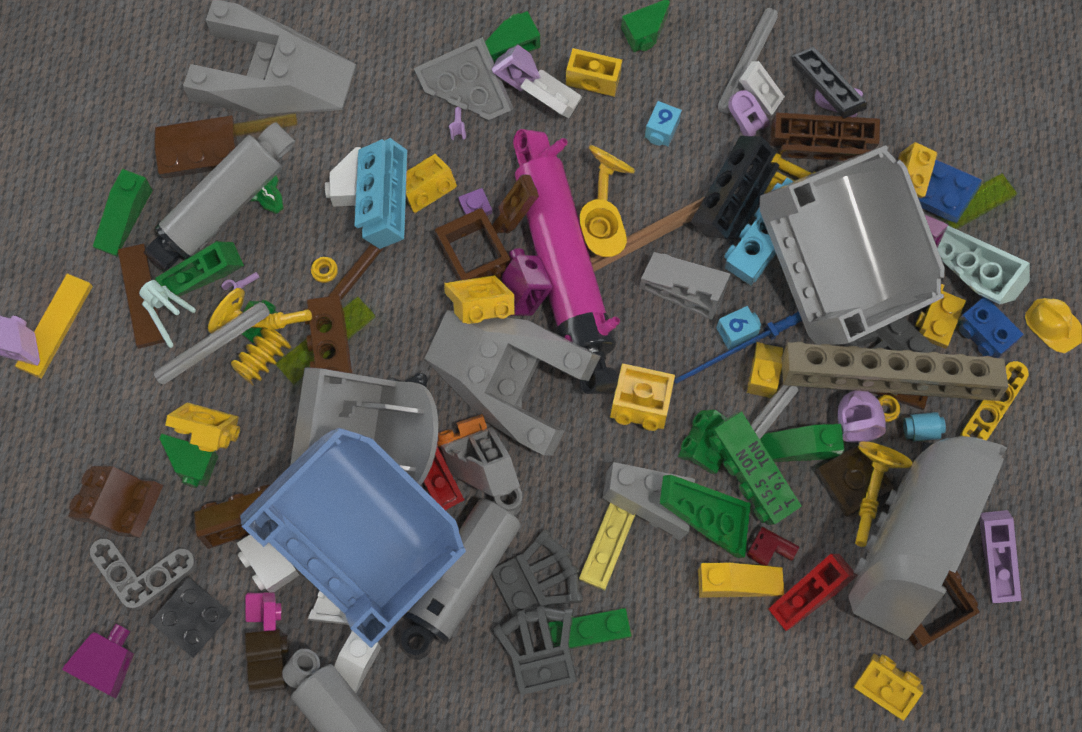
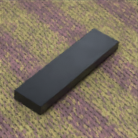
M815 47L792 56L793 64L844 119L867 109V102Z

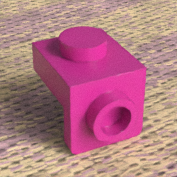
M274 592L246 594V622H263L264 631L276 630V621L281 620V603H276Z

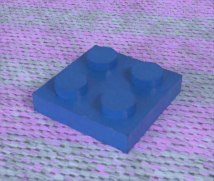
M935 160L926 195L923 198L918 197L923 209L957 223L980 188L982 180Z

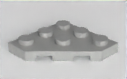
M483 37L414 68L424 92L446 99L449 103L462 109L478 113L485 119H493L514 109L501 78L492 71L494 62Z

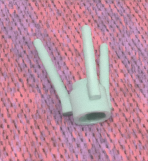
M151 280L140 290L139 294L144 299L142 305L148 310L168 347L172 348L173 343L153 307L160 308L165 305L175 315H179V310L168 301L169 297L192 313H195L196 309L172 293L166 286H161L157 281Z

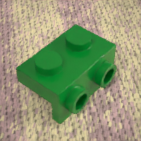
M701 410L692 421L693 426L681 444V451L678 457L682 460L693 461L708 473L717 474L724 457L720 451L717 452L710 444L709 438L711 436L707 431L727 418L717 410Z

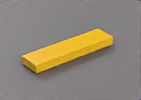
M66 274L34 331L40 358L38 366L17 361L15 365L17 369L42 379L93 287L91 283Z

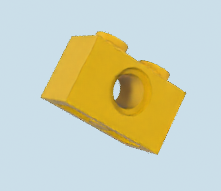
M572 48L566 69V85L615 97L621 76L622 60Z

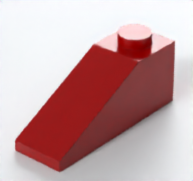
M437 447L432 466L423 484L430 496L446 511L464 501V498Z
M830 554L768 610L785 631H788L839 593L858 575L854 573L853 569L840 554Z

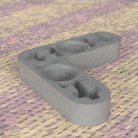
M99 539L90 548L92 560L121 602L131 610L144 608L191 574L196 567L194 555L186 549H178L138 577L117 546L110 540ZM102 546L111 548L107 551L111 559L114 560L111 564L104 557H98L101 553L99 549ZM180 556L184 559L189 557L186 561L188 565L186 568L183 569L179 566L173 570L177 574L175 577H172L171 573L165 568L168 564L171 568L177 566L179 563L177 559ZM119 567L126 568V578L121 582H115L112 578L113 571ZM158 572L165 573L166 582L164 585L154 587L151 583L154 574ZM144 581L146 586L153 591L151 594H148L146 590L139 594L140 601L137 603L128 601L131 598V591L134 590L138 593L144 589L141 585Z

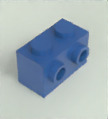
M985 297L965 312L957 322L960 333L965 338L971 339L978 346V350L983 356H991L993 358H1000L1024 335Z

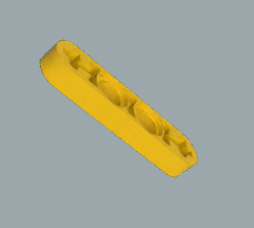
M1013 361L1005 366L1007 380L1011 377L1012 371L1015 369L1019 371L1018 377L1011 385L1008 384V388L1005 391L1008 395L1007 401L982 400L960 436L970 437L969 434H972L977 427H980L982 430L977 435V438L988 440L1029 376L1028 369L1023 363ZM982 410L990 411L994 416V421L991 423L984 422L980 417V412Z

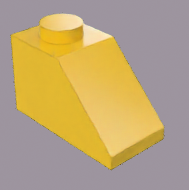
M756 343L746 393L768 398L774 396L778 389L782 368V347Z

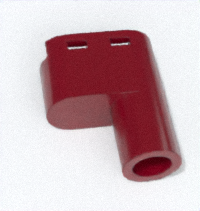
M762 526L747 556L755 562L767 566L774 552L792 561L800 546Z

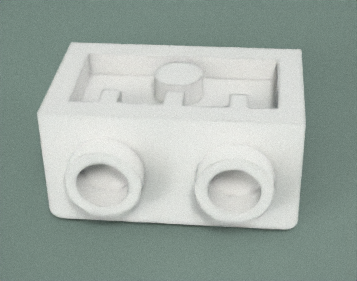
M539 70L538 73L541 78H535L534 82L528 79L524 80L521 85L522 89L567 118L571 116L582 98L580 94L543 70Z

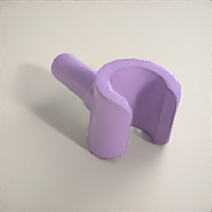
M460 107L455 108V120L449 125L452 140L458 134L462 135L463 139L466 138L465 125L461 121Z
M255 272L236 283L233 280H226L222 283L221 287L224 290L229 289L231 286H234V289H242L247 284L258 279L259 275Z

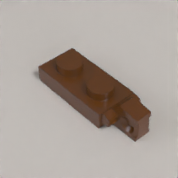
M521 175L498 208L501 214L492 225L497 234H508L513 231L539 197L531 175Z

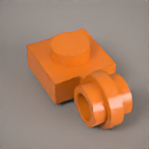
M481 414L456 422L459 430L457 434L452 429L438 433L437 446L441 447V445L487 429L484 416Z

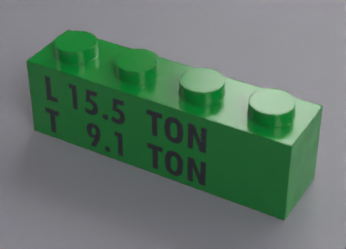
M742 411L734 413L707 431L711 436L709 438L710 444L717 452L720 451L725 458L724 465L727 471L732 476L735 475L740 482L739 489L746 499H751L756 507L754 513L762 523L775 525L802 507Z

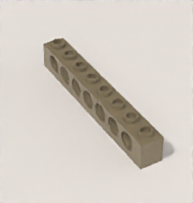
M788 342L781 357L783 385L992 401H999L1008 388L1004 359L991 356L975 357L964 354L948 355L939 354L938 352L922 353L911 350L895 351L884 348L869 349L857 346L842 347L830 344L816 345L803 342Z

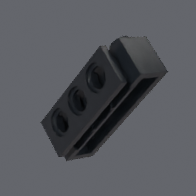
M762 136L739 137L693 216L691 223L706 237L738 239L757 207L760 196L764 194L780 165L777 162H771L777 152ZM753 165L751 170L749 172H746L749 166ZM738 187H740V189L738 190V192H737L736 194H734V192L736 191V189H737ZM726 208H728V210L726 211V213L722 216V213L724 212V210H725Z

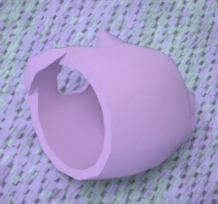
M854 390L843 396L838 406V424H841L844 441L853 443L868 442L885 434L886 423L883 408L873 394L868 391Z

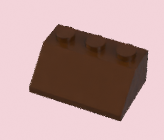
M233 115L155 127V154L158 173L164 179L212 171L238 146Z
M270 485L260 486L255 489L254 493L248 495H233L228 498V501L220 504L213 502L203 505L201 510L194 512L198 539L207 549L250 535L242 527L240 515Z

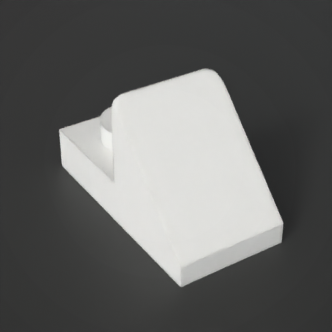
M752 61L739 80L745 88L744 91L750 92L764 113L770 116L773 115L785 97L759 61Z

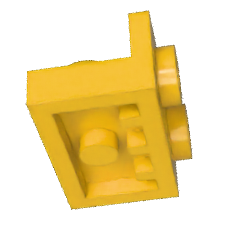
M914 142L900 152L898 160L900 159L907 167L917 196L923 198L927 192L937 152Z
M436 154L406 172V199L414 213L457 187L450 167Z
M941 284V294H944V298L929 304L925 313L920 312L915 327H918V331L931 343L946 349L966 300L942 291L944 285Z
M874 653L870 663L854 684V688L904 721L923 694V685L920 684L921 680L909 671L904 673L896 668V663L883 654L878 656Z

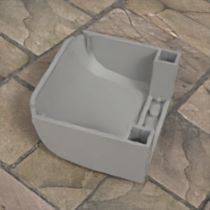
M886 145L832 165L760 196L762 218L807 334L816 345L850 343L944 298V294H941V278H944V265L909 172L900 159L896 160L887 151L888 147Z
M958 436L935 442L915 459L900 482L897 491L891 490L885 502L889 506L887 513L882 511L875 524V527L879 528L877 535L871 534L864 548L869 551L866 559L861 557L854 569V573L858 576L848 596L854 614L905 640L911 636L946 593L947 590H945L946 588L942 584L949 570L955 573L963 558L1004 460L1002 456L1007 447L979 438Z

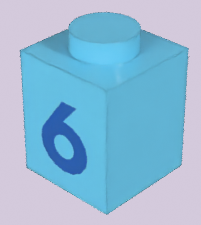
M658 101L646 126L645 138L654 145L660 146L663 144L669 146L680 122L682 110Z
M746 306L720 318L716 328L728 350L757 336L761 323L757 314L751 313L749 307Z

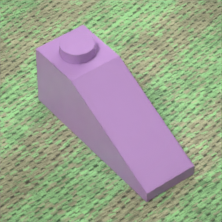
M1008 510L981 513L979 518L992 603L1021 601L1013 517Z

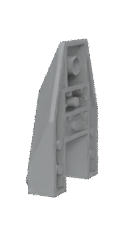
M221 0L212 1L206 18L211 35L254 44L256 48L247 76L190 64L183 84L189 101L259 116L343 110L356 64L292 28L246 7Z
M447 310L424 359L477 415L482 414L486 422L542 455H553L565 430L518 407L539 361L542 360L580 380L589 381L601 356L529 320L490 318L484 319L479 323L466 324L454 314V311Z

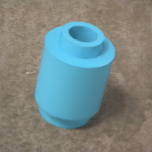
M938 412L910 414V417L903 419L906 440L912 439L913 442L941 439V434L946 432L945 419L940 417Z

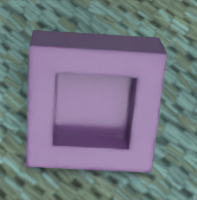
M483 188L458 197L465 215L479 208H483L486 215L492 214V208Z

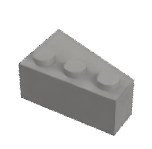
M654 252L641 278L639 288L712 320L724 296L731 274L677 259L667 254Z
M493 427L441 445L452 476L493 497L496 495H507L513 489L520 487L511 457Z
M613 462L606 472L603 499L632 515L640 516L649 521L650 525L667 531L679 541L689 533L690 525L660 504L663 476L674 474ZM674 475L679 478L695 483V479Z

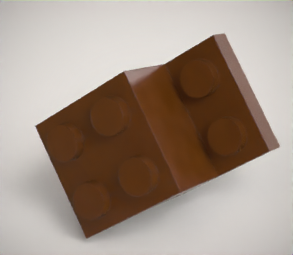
M91 466L82 477L81 483L83 485L79 494L75 495L70 503L69 509L71 511L68 517L80 522H89L118 536L140 538L163 485L155 481L140 480L114 466Z

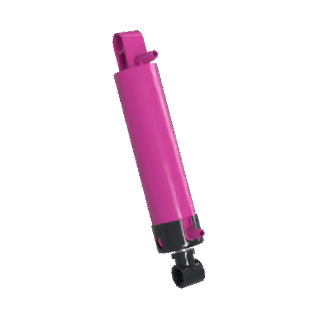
M520 129L516 132L513 141L519 163V168L515 172V179L517 181L523 174L531 175L538 191L539 197L526 213V219L536 254L541 258L553 287L548 297L557 326V335L601 356L589 381L579 379L582 391L586 394H611L616 390L618 377L613 368L606 367L605 360L606 355L615 349L616 340L613 329L620 323V319L618 317L609 319V316L606 314L562 161L557 158V154L564 149L568 142L565 138H561L550 147L548 137L544 132Z

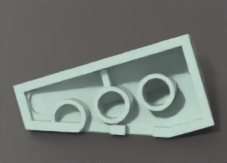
M947 227L937 248L941 260L977 294L998 304L1016 300L1030 281V263L955 228Z

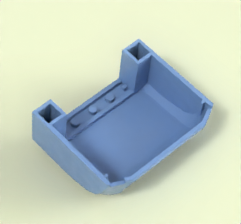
M342 428L334 429L316 441L240 515L242 527L263 547L270 543L345 614L350 629L371 648L466 552L456 520L372 438Z

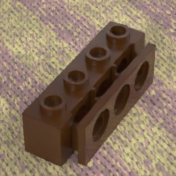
M776 112L771 121L770 146H781L778 151L781 158L845 161L876 149L880 141L879 118L847 117L844 119L842 116Z
M340 295L308 299V308H304L303 311L310 310L312 314V319L305 321V325L310 324L311 334L306 336L308 350L313 351L315 360L310 361V368H321L352 374L345 314ZM323 325H332L330 331L326 333L320 332ZM333 350L336 352L335 356L331 359L323 358L327 351Z

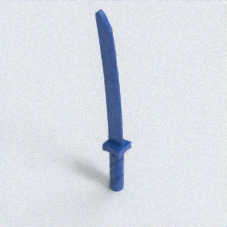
M799 311L774 324L772 322L768 323L764 327L765 332L675 379V383L677 384L768 336L773 340L783 330L802 322Z

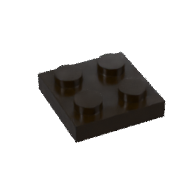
M858 445L816 470L846 518L860 510L862 499L866 498L874 469L872 466L873 461L861 452ZM885 472L877 499L895 488Z

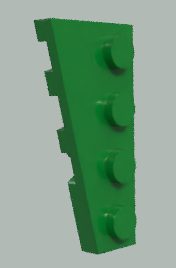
M664 475L660 504L734 557L745 558L751 503L674 475Z

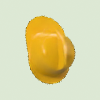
M595 199L588 202L582 208L579 215L581 230L588 248L593 253L602 257H613L620 254L626 246L627 237L618 209L606 200Z
M1037 299L1026 312L1025 319L1028 327L1051 349L1067 353L1082 343V325L1071 313L1070 308L1065 302L1058 299Z

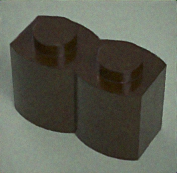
M280 629L245 633L249 692L260 693L287 689V683L283 678L282 671L286 665L285 653H289L290 650L288 635L283 636V631Z

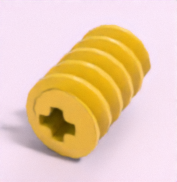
M262 328L260 331L262 337L255 336L253 338L256 346L252 344L246 345V350L249 354L240 352L238 356L241 362L237 360L231 361L233 369L253 386L254 384L251 381L253 378L259 381L262 380L259 374L260 370L266 373L270 372L266 365L267 362L273 365L277 364L273 357L275 354L280 357L284 356L281 350L282 346L287 349L292 348L289 342L276 330Z

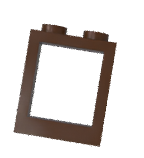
M479 208L435 229L436 240L458 281L494 275L498 279L502 278V274L511 263L509 255L483 208ZM483 228L499 258L465 273L450 243Z
M949 570L943 585L962 612V615L931 634H928L920 623L909 637L916 651L980 613L977 608V600L970 592H966L957 571L954 573Z

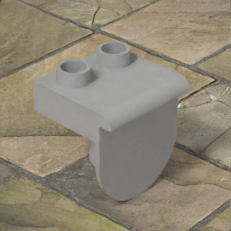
M305 368L290 466L322 436L334 429L342 428L372 438L419 485L423 483L432 466L438 441L437 409L430 391L425 386L419 383L391 381L321 368Z

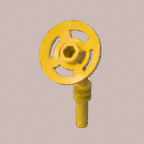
M590 145L591 153L601 163L598 167L600 171L597 199L607 201L609 174L612 175L614 171L634 173L636 170L604 150Z
M234 289L218 305L208 324V331L211 334L243 313L240 311L245 296L243 289ZM239 298L238 302L232 305V302ZM310 310L283 314L282 312L273 313L252 327L267 328L268 330L285 328L288 324L310 321L312 314Z
M862 441L859 442L858 448L873 461L872 466L874 467L866 498H863L859 511L861 520L855 542L857 546L865 547L872 519L876 517L879 504L876 500L884 472H888L889 467L898 469L910 468L913 462L907 456L894 449L877 443Z

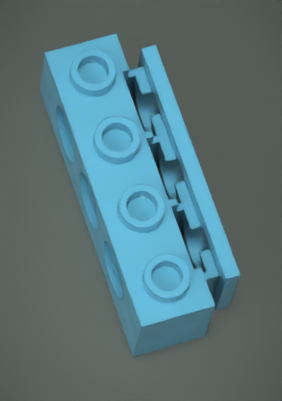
M391 138L385 141L381 139L358 150L355 227L360 228L363 226L362 238L379 249L403 240L405 230L407 149Z
M787 177L782 184L777 183L772 191L794 181ZM760 207L754 215L757 219L752 226L747 224L739 236L742 239L737 246L732 245L724 256L727 259L725 269L749 285L757 281L776 254L769 234L762 232V230H767L762 218ZM752 250L755 251L757 254L749 255L746 253V251Z

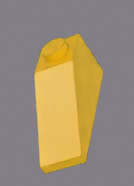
M701 563L698 569L699 598L784 595L782 567L739 563Z

